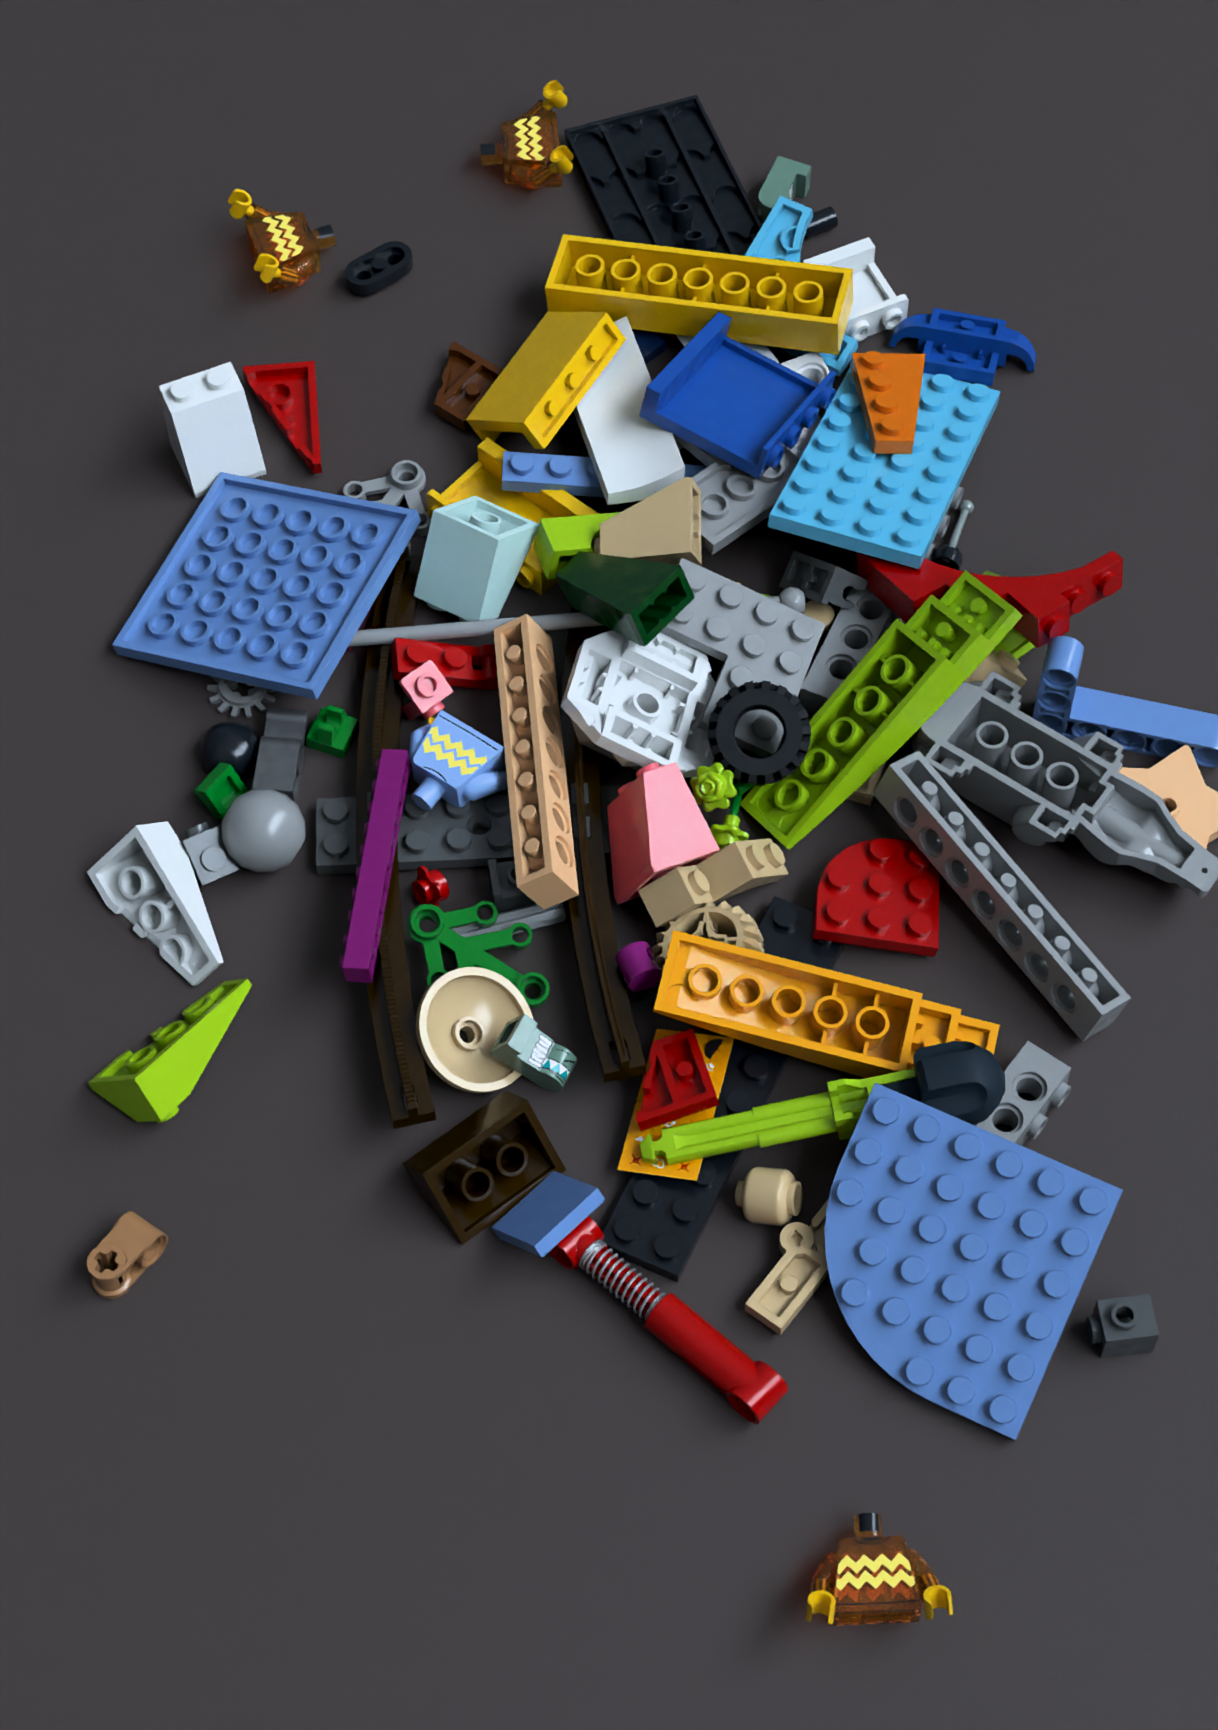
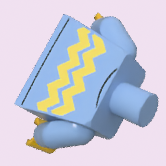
M441 710L436 718L430 717L426 725L411 733L409 759L412 765L414 780L419 784L411 798L421 809L430 811L440 798L455 807H463L470 800L475 801L496 792L508 790L504 747L445 711Z

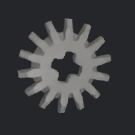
M213 676L210 677L218 684L207 685V691L217 694L209 698L211 704L222 703L217 708L220 713H224L233 707L230 715L232 718L238 716L241 708L245 709L246 717L251 718V706H254L263 713L266 711V707L260 701L274 703L276 698L267 694L273 693L275 690L257 686L249 689L247 696H241L239 692H232V690L238 688L239 682Z

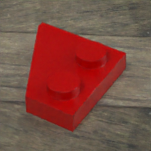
M693 1028L652 1042L649 1054L650 1068L645 1073L642 1086L644 1092L641 1110L637 1111L636 1114L640 1132L719 1105Z

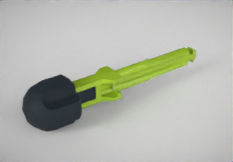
M951 1041L917 1049L913 1055L914 1068L865 1079L844 1078L827 1082L829 1089L827 1092L752 1107L753 1110L664 1128L661 1129L662 1136L657 1141H653L651 1134L646 1136L640 1143L641 1154L645 1162L656 1165V1157L664 1156L667 1158L668 1165L758 1146L764 1148L838 1132L840 1140L849 1139L854 1132L875 1083L972 1125H976L985 1121L999 1106L1005 1093V1074L998 1060L990 1051L972 1042Z

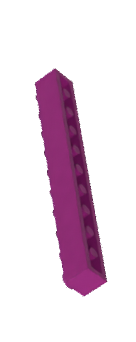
M382 749L381 758L376 760L375 770L378 775L377 780L372 781V795L374 796L373 801L368 803V816L370 818L369 822L364 824V838L366 840L365 844L360 846V859L362 862L361 866L356 868V881H358L357 888L352 890V903L354 905L353 910H349L347 919L348 926L350 927L349 932H345L343 945L346 949L345 954L341 955L339 960V969L343 971L347 982L372 983L411 766L408 750Z

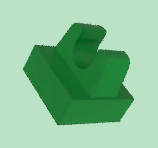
M328 705L327 708L322 707L306 737L307 747L344 759L359 730V719L348 716L344 709Z
M220 762L203 782L194 789L193 793L200 803L209 809L215 819L222 820L233 801L239 795L249 790L231 764Z

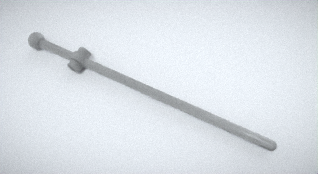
M789 587L784 589L779 596L769 597L801 613L805 612L804 592L799 588ZM581 612L530 616L544 631L604 626ZM518 617L357 630L348 647L391 644L395 637L427 641L494 635L493 629Z

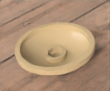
M463 967L442 975L425 991L416 1014V1035L420 1050L427 1064L444 1082L465 1092L490 1093L508 1086L521 1076L519 1072L490 1054L496 1040L508 1021L523 1014L528 1015L532 1019L533 1016L521 992L508 979L485 968ZM460 1030L467 1034V1043L460 1038Z

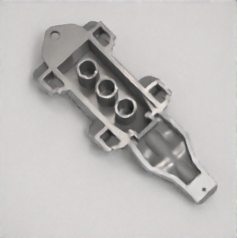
M991 671L984 681H972L971 683L964 681L912 736V753L919 750L955 793L1011 825L1014 835L1026 844L1043 846L1046 842H1064L1069 834H1072L1100 862L1109 865L1133 866L1165 882L1178 884L1181 888L1192 889L1198 898L1207 895L1218 880V858L1181 829L1161 797L1145 786L1119 773L1123 765L1121 763L1124 757L1122 754L1124 750L1123 745L1100 732L1076 737L1073 740L1068 739L1020 711L1022 695L1019 693L1021 687L994 671Z

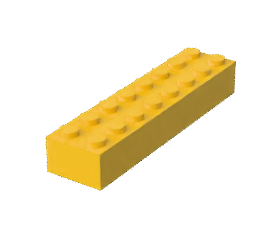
M563 234L545 285L548 311L607 312L613 322L627 316L631 328L635 330L695 337L718 312H721L732 318L727 337L739 343L839 355L854 301L853 269L568 234Z

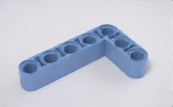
M1057 636L1050 639L1047 645L1032 718L1068 739L1100 732L1123 745L1126 751L1159 758H1166L1180 747L1189 745L1198 766L1218 767V715L1077 686L1084 646L1075 638L1068 636Z

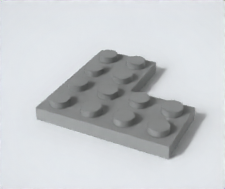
M673 434L674 439L707 466V468L692 477L701 490L702 547L713 555L768 518L803 453L795 446L792 449L787 447L775 469L769 467L760 479H757Z
M681 558L678 565H681L695 598L661 633L723 661L697 728L708 732L711 712L716 707V703L730 689L735 686H742L745 682L770 681L771 684L782 685L787 688V691L798 697L825 623L687 559ZM762 709L752 710L744 714L737 722L735 740L738 747L764 758L777 751L784 730L782 723L773 713Z

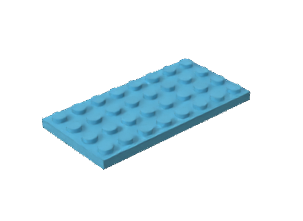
M850 367L832 403L827 408L771 510L768 527L920 569L998 405L1001 391L990 389L983 384H971L956 380L946 374L932 375L923 373L912 454H873Z

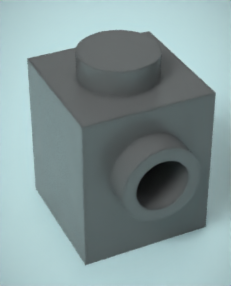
M1150 1294L1097 1300L1092 1316L1087 1317L1086 1321L1089 1341L1091 1344L1097 1343L1100 1358L1153 1352L1159 1337Z

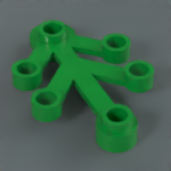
M484 900L478 902L474 907L443 912L438 906L432 904H422L410 912L406 922L407 932L414 942L423 945L429 971L427 988L432 984L431 981L434 977L448 973L443 967L440 944L455 953L458 968L476 966L494 971L508 979L521 992L530 1009L539 1008L548 1000L550 986L548 980L542 974L529 972L522 975L486 952L510 946L515 950L527 949L531 945L533 938L532 929L527 924L515 923L510 929L464 938L451 929L473 923L480 928L492 927L498 917V910L494 903ZM487 908L492 911L493 916L489 920H481L477 916L478 911ZM424 920H431L434 922L435 928L430 932H424L420 929L419 925ZM521 930L526 932L528 938L525 942L518 943L512 938L513 933ZM534 986L539 989L540 996L536 999H530L525 995L524 991L526 988Z

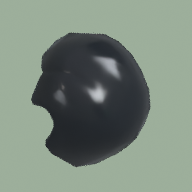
M237 721L220 722L213 725L204 734L200 746L203 771L208 775L220 762L231 764L242 781L255 774L260 738L251 726Z

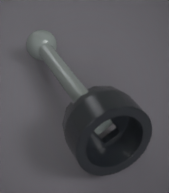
M970 500L960 502V515L949 544L946 543L937 547L932 554L931 561L960 570L962 553L956 545L967 515L971 514L974 510V505Z

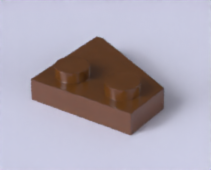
M453 341L449 347L447 366L444 367L442 373V385L437 392L434 403L435 413L465 431L470 426L466 418L503 370Z

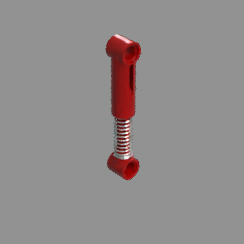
M589 1216L549 1252L558 1263L569 1270H574L575 1268L586 1269V1273L592 1274L593 1279L598 1278L599 1284L603 1283L604 1288H609L610 1293H615L616 1298H621L622 1303H627L628 1308H633L634 1313H639L640 1318H645L644 1327L726 1396L733 1409L747 1421L758 1425L789 1391L786 1382L772 1367L760 1360L754 1361L675 1294L669 1293L665 1295V1292L659 1294L660 1289H653V1283L647 1284L648 1278L641 1279L642 1273L635 1274L636 1268L629 1269L630 1263L624 1264V1258L618 1260V1253L612 1255V1248L608 1249L605 1242L602 1241L604 1239L603 1232Z

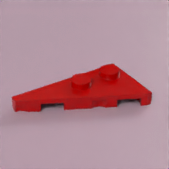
M315 361L243 366L246 383L312 474L322 473Z

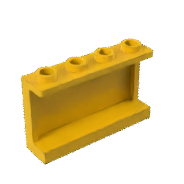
M547 311L466 418V421L482 441L488 437L495 442L501 432L523 433L534 449H545L625 342L626 338L607 312Z
M488 437L477 446L478 461L441 494L434 489L426 493L427 514L430 518H432L433 510L472 496H478L538 524L542 518L599 514L565 490H540L541 493L501 490L503 451L507 450ZM534 538L516 577V581L521 586L531 588L542 596L558 580L546 579L533 547Z

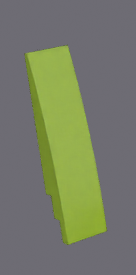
M965 570L940 600L931 594L906 624L897 618L809 721L811 726L809 748L797 770L775 784L755 785L741 801L740 805L790 850L854 793L914 735L975 671L1023 615Z

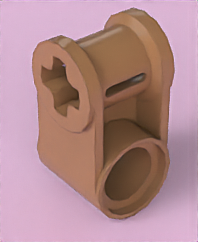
M129 1211L121 1216L112 1230L87 1257L86 1265L89 1274L92 1276L95 1292L105 1299H116L127 1293L144 1271L162 1255L168 1243V1236L133 1211Z

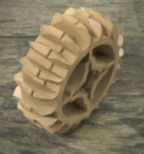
M724 900L717 907L714 903H707L703 908L695 909L680 916L675 922L670 921L665 926V932L656 933L657 944L651 947L653 961L661 968L663 973L673 930L764 953V939L750 914H746L739 905L732 908Z

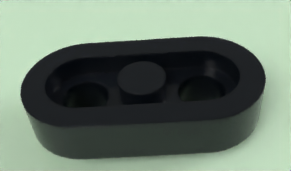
M391 241L351 261L345 270L348 288L353 293L369 295L406 276L413 267L410 247L399 241Z

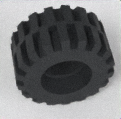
M750 681L745 682L742 686H735L730 689L716 703V707L711 712L709 719L708 741L716 763L720 762L724 770H731L733 772V778L747 785L765 786L770 783L775 784L795 772L807 754L811 737L809 716L806 709L800 703L799 698L787 691V688L779 684L777 686L771 684L770 681L755 683ZM757 709L767 710L776 715L782 723L784 738L779 749L772 755L764 758H755L745 754L738 747L735 740V728L739 719L747 712Z

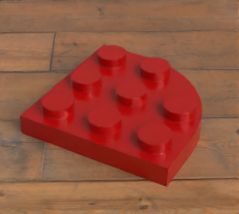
M877 838L851 845L829 862L820 878L814 897L812 939L935 957L939 949L940 873L913 841Z

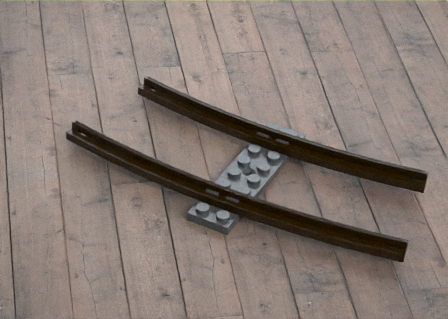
M406 547L377 596L371 629L414 626L419 598L414 596L422 557L409 555V547ZM405 571H408L406 580H404ZM571 607V613L579 612ZM597 626L568 629L561 703L579 647L584 640L603 632H608V627ZM391 644L368 646L359 723L356 797L316 799L317 875L356 873L357 866H361L360 846L365 844L366 840L364 838V824L369 822L368 803L373 801L374 796L372 795V781L377 780L378 775L375 770L376 760L381 758L382 749L400 750L404 690L399 685L400 680H393ZM561 708L560 719L579 890L578 896L567 901L583 998L605 1083L646 1073V1063L636 1030L625 980L615 959L619 950L606 871V862H611L607 806L619 796L617 790L623 785L600 786V753L578 742L571 718ZM508 790L496 792L475 801L470 800L463 807H455L440 798L430 811H425L418 807L411 798L412 794L405 795L372 983H367L377 1052L394 1129L436 1120L423 1055L416 1035V1018L404 942L399 870H415L420 866H425L427 869L488 866V860L496 859L497 863L513 861L514 851ZM482 827L487 830V833L475 835L472 831L475 828ZM626 1047H628L631 1061H629ZM611 1050H616L619 1063H614ZM414 1093H415V1095H416V1099H417V1103H418V1108H417V1104H416V1100H415ZM402 1095H405L408 1110L405 1109Z

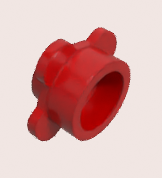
M420 866L416 870L417 879L412 882L413 894L420 904H432L439 907L438 903L449 897L448 883L439 870L432 869L428 871L425 866Z

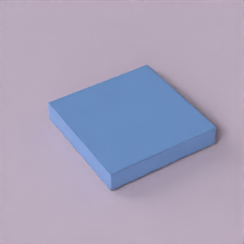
M553 1171L491 1228L499 1239L539 1257H544L598 1208L605 1198L597 1187Z

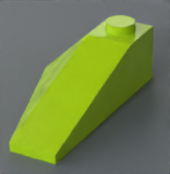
M248 978L222 982L184 1009L182 1015L185 1019L183 1021H175L164 1028L160 1026L149 1034L153 1040L152 1043L134 1054L129 1049L122 1053L88 1082L89 1086L93 1091L136 1122L157 1121V1123H163L171 1119L178 1113V1105L194 1089L252 987L251 982Z

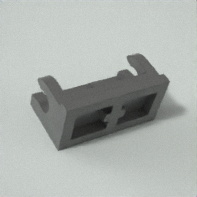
M793 551L779 587L783 589L796 587L804 592V597L824 605H827L829 602L844 609H851L854 607V604L849 600H844V589L850 586L853 589L865 591L869 580L833 564Z

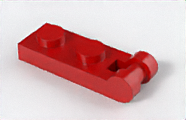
M396 637L391 644L393 680H401L428 660H432L450 686L485 690L499 688L494 644H484L476 647ZM472 665L482 666V670H473Z

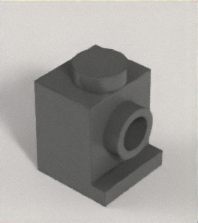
M496 859L488 860L492 899L498 913L535 904L534 901L517 888L514 860L499 863L496 862Z

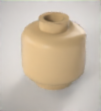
M755 1167L749 1170L744 1181L740 1180L737 1183L735 1191L736 1205L742 1207L745 1218L751 1223L782 1226L789 1223L792 1216H798L801 1210L803 1199L802 1185L800 1181H795L794 1175L787 1169Z

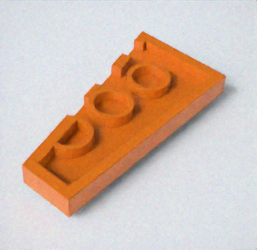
M877 351L852 353L850 367L873 454H912L926 354L880 353Z

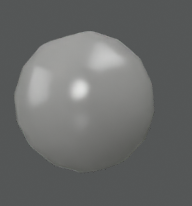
M270 788L252 789L239 795L233 801L221 822V840L228 856L240 867L256 873L275 872L288 866L293 861L306 838L305 819L298 805L286 794Z

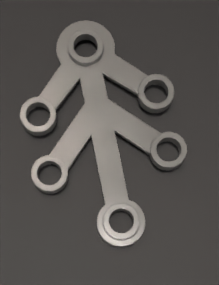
M403 460L396 463L386 477L364 482L350 481L345 484L343 494L347 497L367 500L368 495L387 492L382 500L373 502L398 506L402 499L405 498L408 508L417 510L421 522H425L424 525L417 527L413 535L417 537L428 535L431 518L425 512L419 494L426 485V475L416 462ZM352 492H360V494L356 496L350 495V493ZM409 542L406 547H409V555L412 556L411 543Z

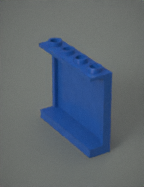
M718 312L646 387L639 416L760 479L769 467L773 469L777 467L787 447L792 449L796 445L803 428L810 429L819 410L821 408L826 410L832 403L836 393V389L832 388L837 372L831 370L820 384L727 337L732 318Z

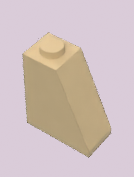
M684 477L600 523V538H596L594 543L595 553L677 565L681 558H684L697 565H702L700 488L691 477Z

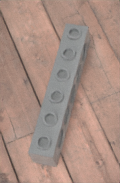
M1027 1041L1004 1071L1005 1093L999 1106L985 1121L975 1126L1021 1146L1028 1137L1036 1139L1048 1121L1045 1114L1052 1105L1059 1108L1070 1093L1071 1086L1067 1082L1071 1067L1030 1041ZM1029 1093L1036 1098V1100L1027 1101L1022 1099L1018 1094ZM1006 1124L1013 1129V1131L1002 1132L999 1131L994 1125Z

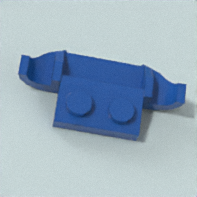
M934 308L932 314H917L901 321L893 329L888 346L896 347L897 342L903 338L919 339L917 351L926 354L923 373L932 375L946 374L953 379L966 381L971 384L978 383L992 386L997 366L1005 367L1007 355L1022 359L1026 364L1027 371L1034 372L1036 366V352L1033 345L1020 332L1007 328L1006 320Z

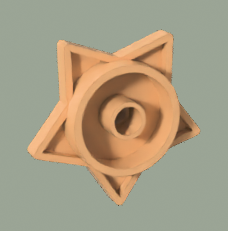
M1189 745L1180 747L1149 769L1122 767L1119 773L1145 786L1161 797L1181 829L1205 849H1207L1208 843L1218 838V792L1206 786Z

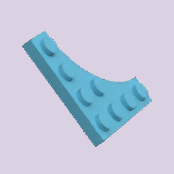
M780 195L744 256L800 262L803 239L813 218V210ZM844 334L839 355L819 353L829 372L833 370L837 372V376H842L851 361L852 353H855L858 349V340ZM774 347L796 358L810 353V351Z

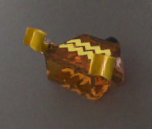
M557 80L548 82L543 88L545 100L540 99L526 113L500 124V143L480 144L482 166L503 164L504 181L509 185H520L533 191L538 190L542 186L562 187V174L567 175L573 169V164L570 161L573 160L574 155L567 146L559 144L556 112H552L553 107L561 109L567 105L568 101L567 96L563 93L564 87Z
M235 189L228 199V203L232 205L229 209L231 216L235 219H241L245 215L247 219L245 220L248 245L256 262L253 269L260 271V279L265 283L269 294L287 286L301 287L312 275L321 270L319 250L336 246L335 235L330 224L311 230L304 213L299 211L291 213L270 211L252 203L251 196L241 189Z
M861 1513L854 1516L855 1537L839 1539L837 1550L824 1556L810 1581V1594L807 1599L805 1619L811 1622L813 1614L821 1613L828 1617V1624L830 1626L919 1622L923 1609L922 1601L927 1620L933 1619V1609L944 1608L948 1611V1615H952V1595L949 1588L939 1583L936 1575L917 1550L907 1548L903 1536H883L880 1514Z

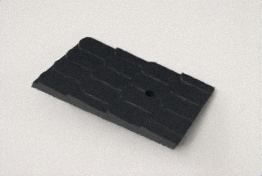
M697 95L564 130L569 150L574 155L573 159L585 181V187L607 228L610 240L744 256L762 227Z

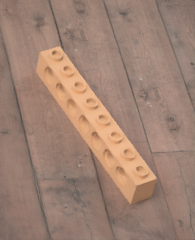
M525 614L493 629L516 884L517 888L545 910L578 896L579 890L552 638L528 614Z

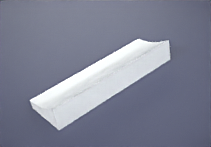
M627 316L614 322L626 338L625 342L573 410L607 505L642 501L684 478L685 465L673 434L639 416L646 387L652 380Z

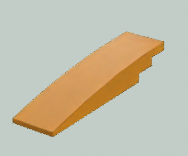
M673 930L653 1009L655 1013L864 1078L914 1068L913 1055L917 1049L951 1041L972 1042L994 1055L1000 1027L999 1024L961 1015L962 1009L922 999L923 993Z

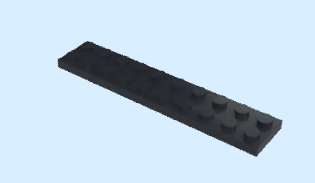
M774 896L758 928L764 939V953L833 970L845 943L812 939L813 911ZM707 1029L704 1033L706 1035L728 1037ZM734 1038L718 1099L719 1105L716 1107L714 1118L753 1110L752 1107L766 1105L790 1056ZM713 1039L706 1044L705 1055L709 1059L722 1043V1039ZM743 1150L703 1158L697 1181L633 1172L603 1230L604 1239L602 1241L605 1242L608 1249L612 1248V1254L618 1253L619 1258H624L626 1261L678 1283Z

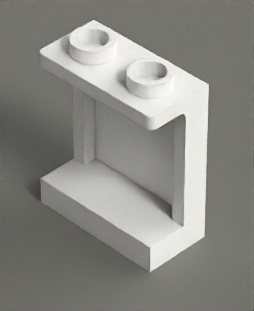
M869 237L803 260V263L853 269L854 301L845 334L858 341H862L868 336L884 330L894 329L901 321L907 318L909 299L905 294L895 295L874 263L875 246Z

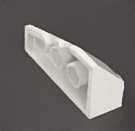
M168 821L136 825L87 871L106 906L115 914H122L134 925L132 930L141 938L147 937L159 948L160 956L192 986L200 984L224 962L189 856Z

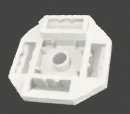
M613 630L603 632L583 641L577 651L560 706L570 716L580 744L619 762L622 767L628 766L636 771L655 762L660 767L676 762L683 777L687 778L698 776L696 771L699 766L709 767L713 765L714 757L709 746L708 732L697 728L715 684L710 674L712 669L706 654L661 632L646 646H640Z

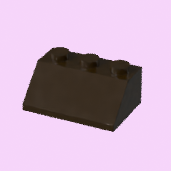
M507 1090L402 1163L421 1197L461 1244L466 1243L509 1212L553 1171L558 1173L566 1171L528 1100Z

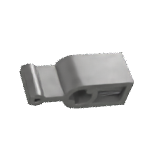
M267 709L264 736L260 739L252 789L270 788L286 794L297 804L304 760V740L308 725V710Z

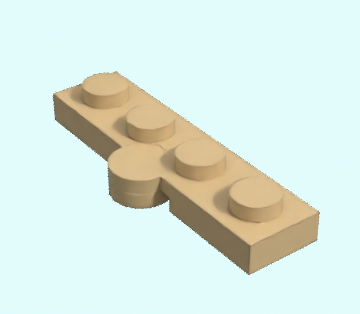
M828 1200L811 1220L810 1226L801 1222H793L787 1224L782 1229L779 1238V1249L783 1256L745 1303L746 1312L779 1335L784 1332L829 1274L825 1256L824 1234Z

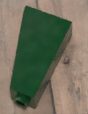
M580 551L556 574V578L570 607L640 646L649 644L695 598L681 565Z

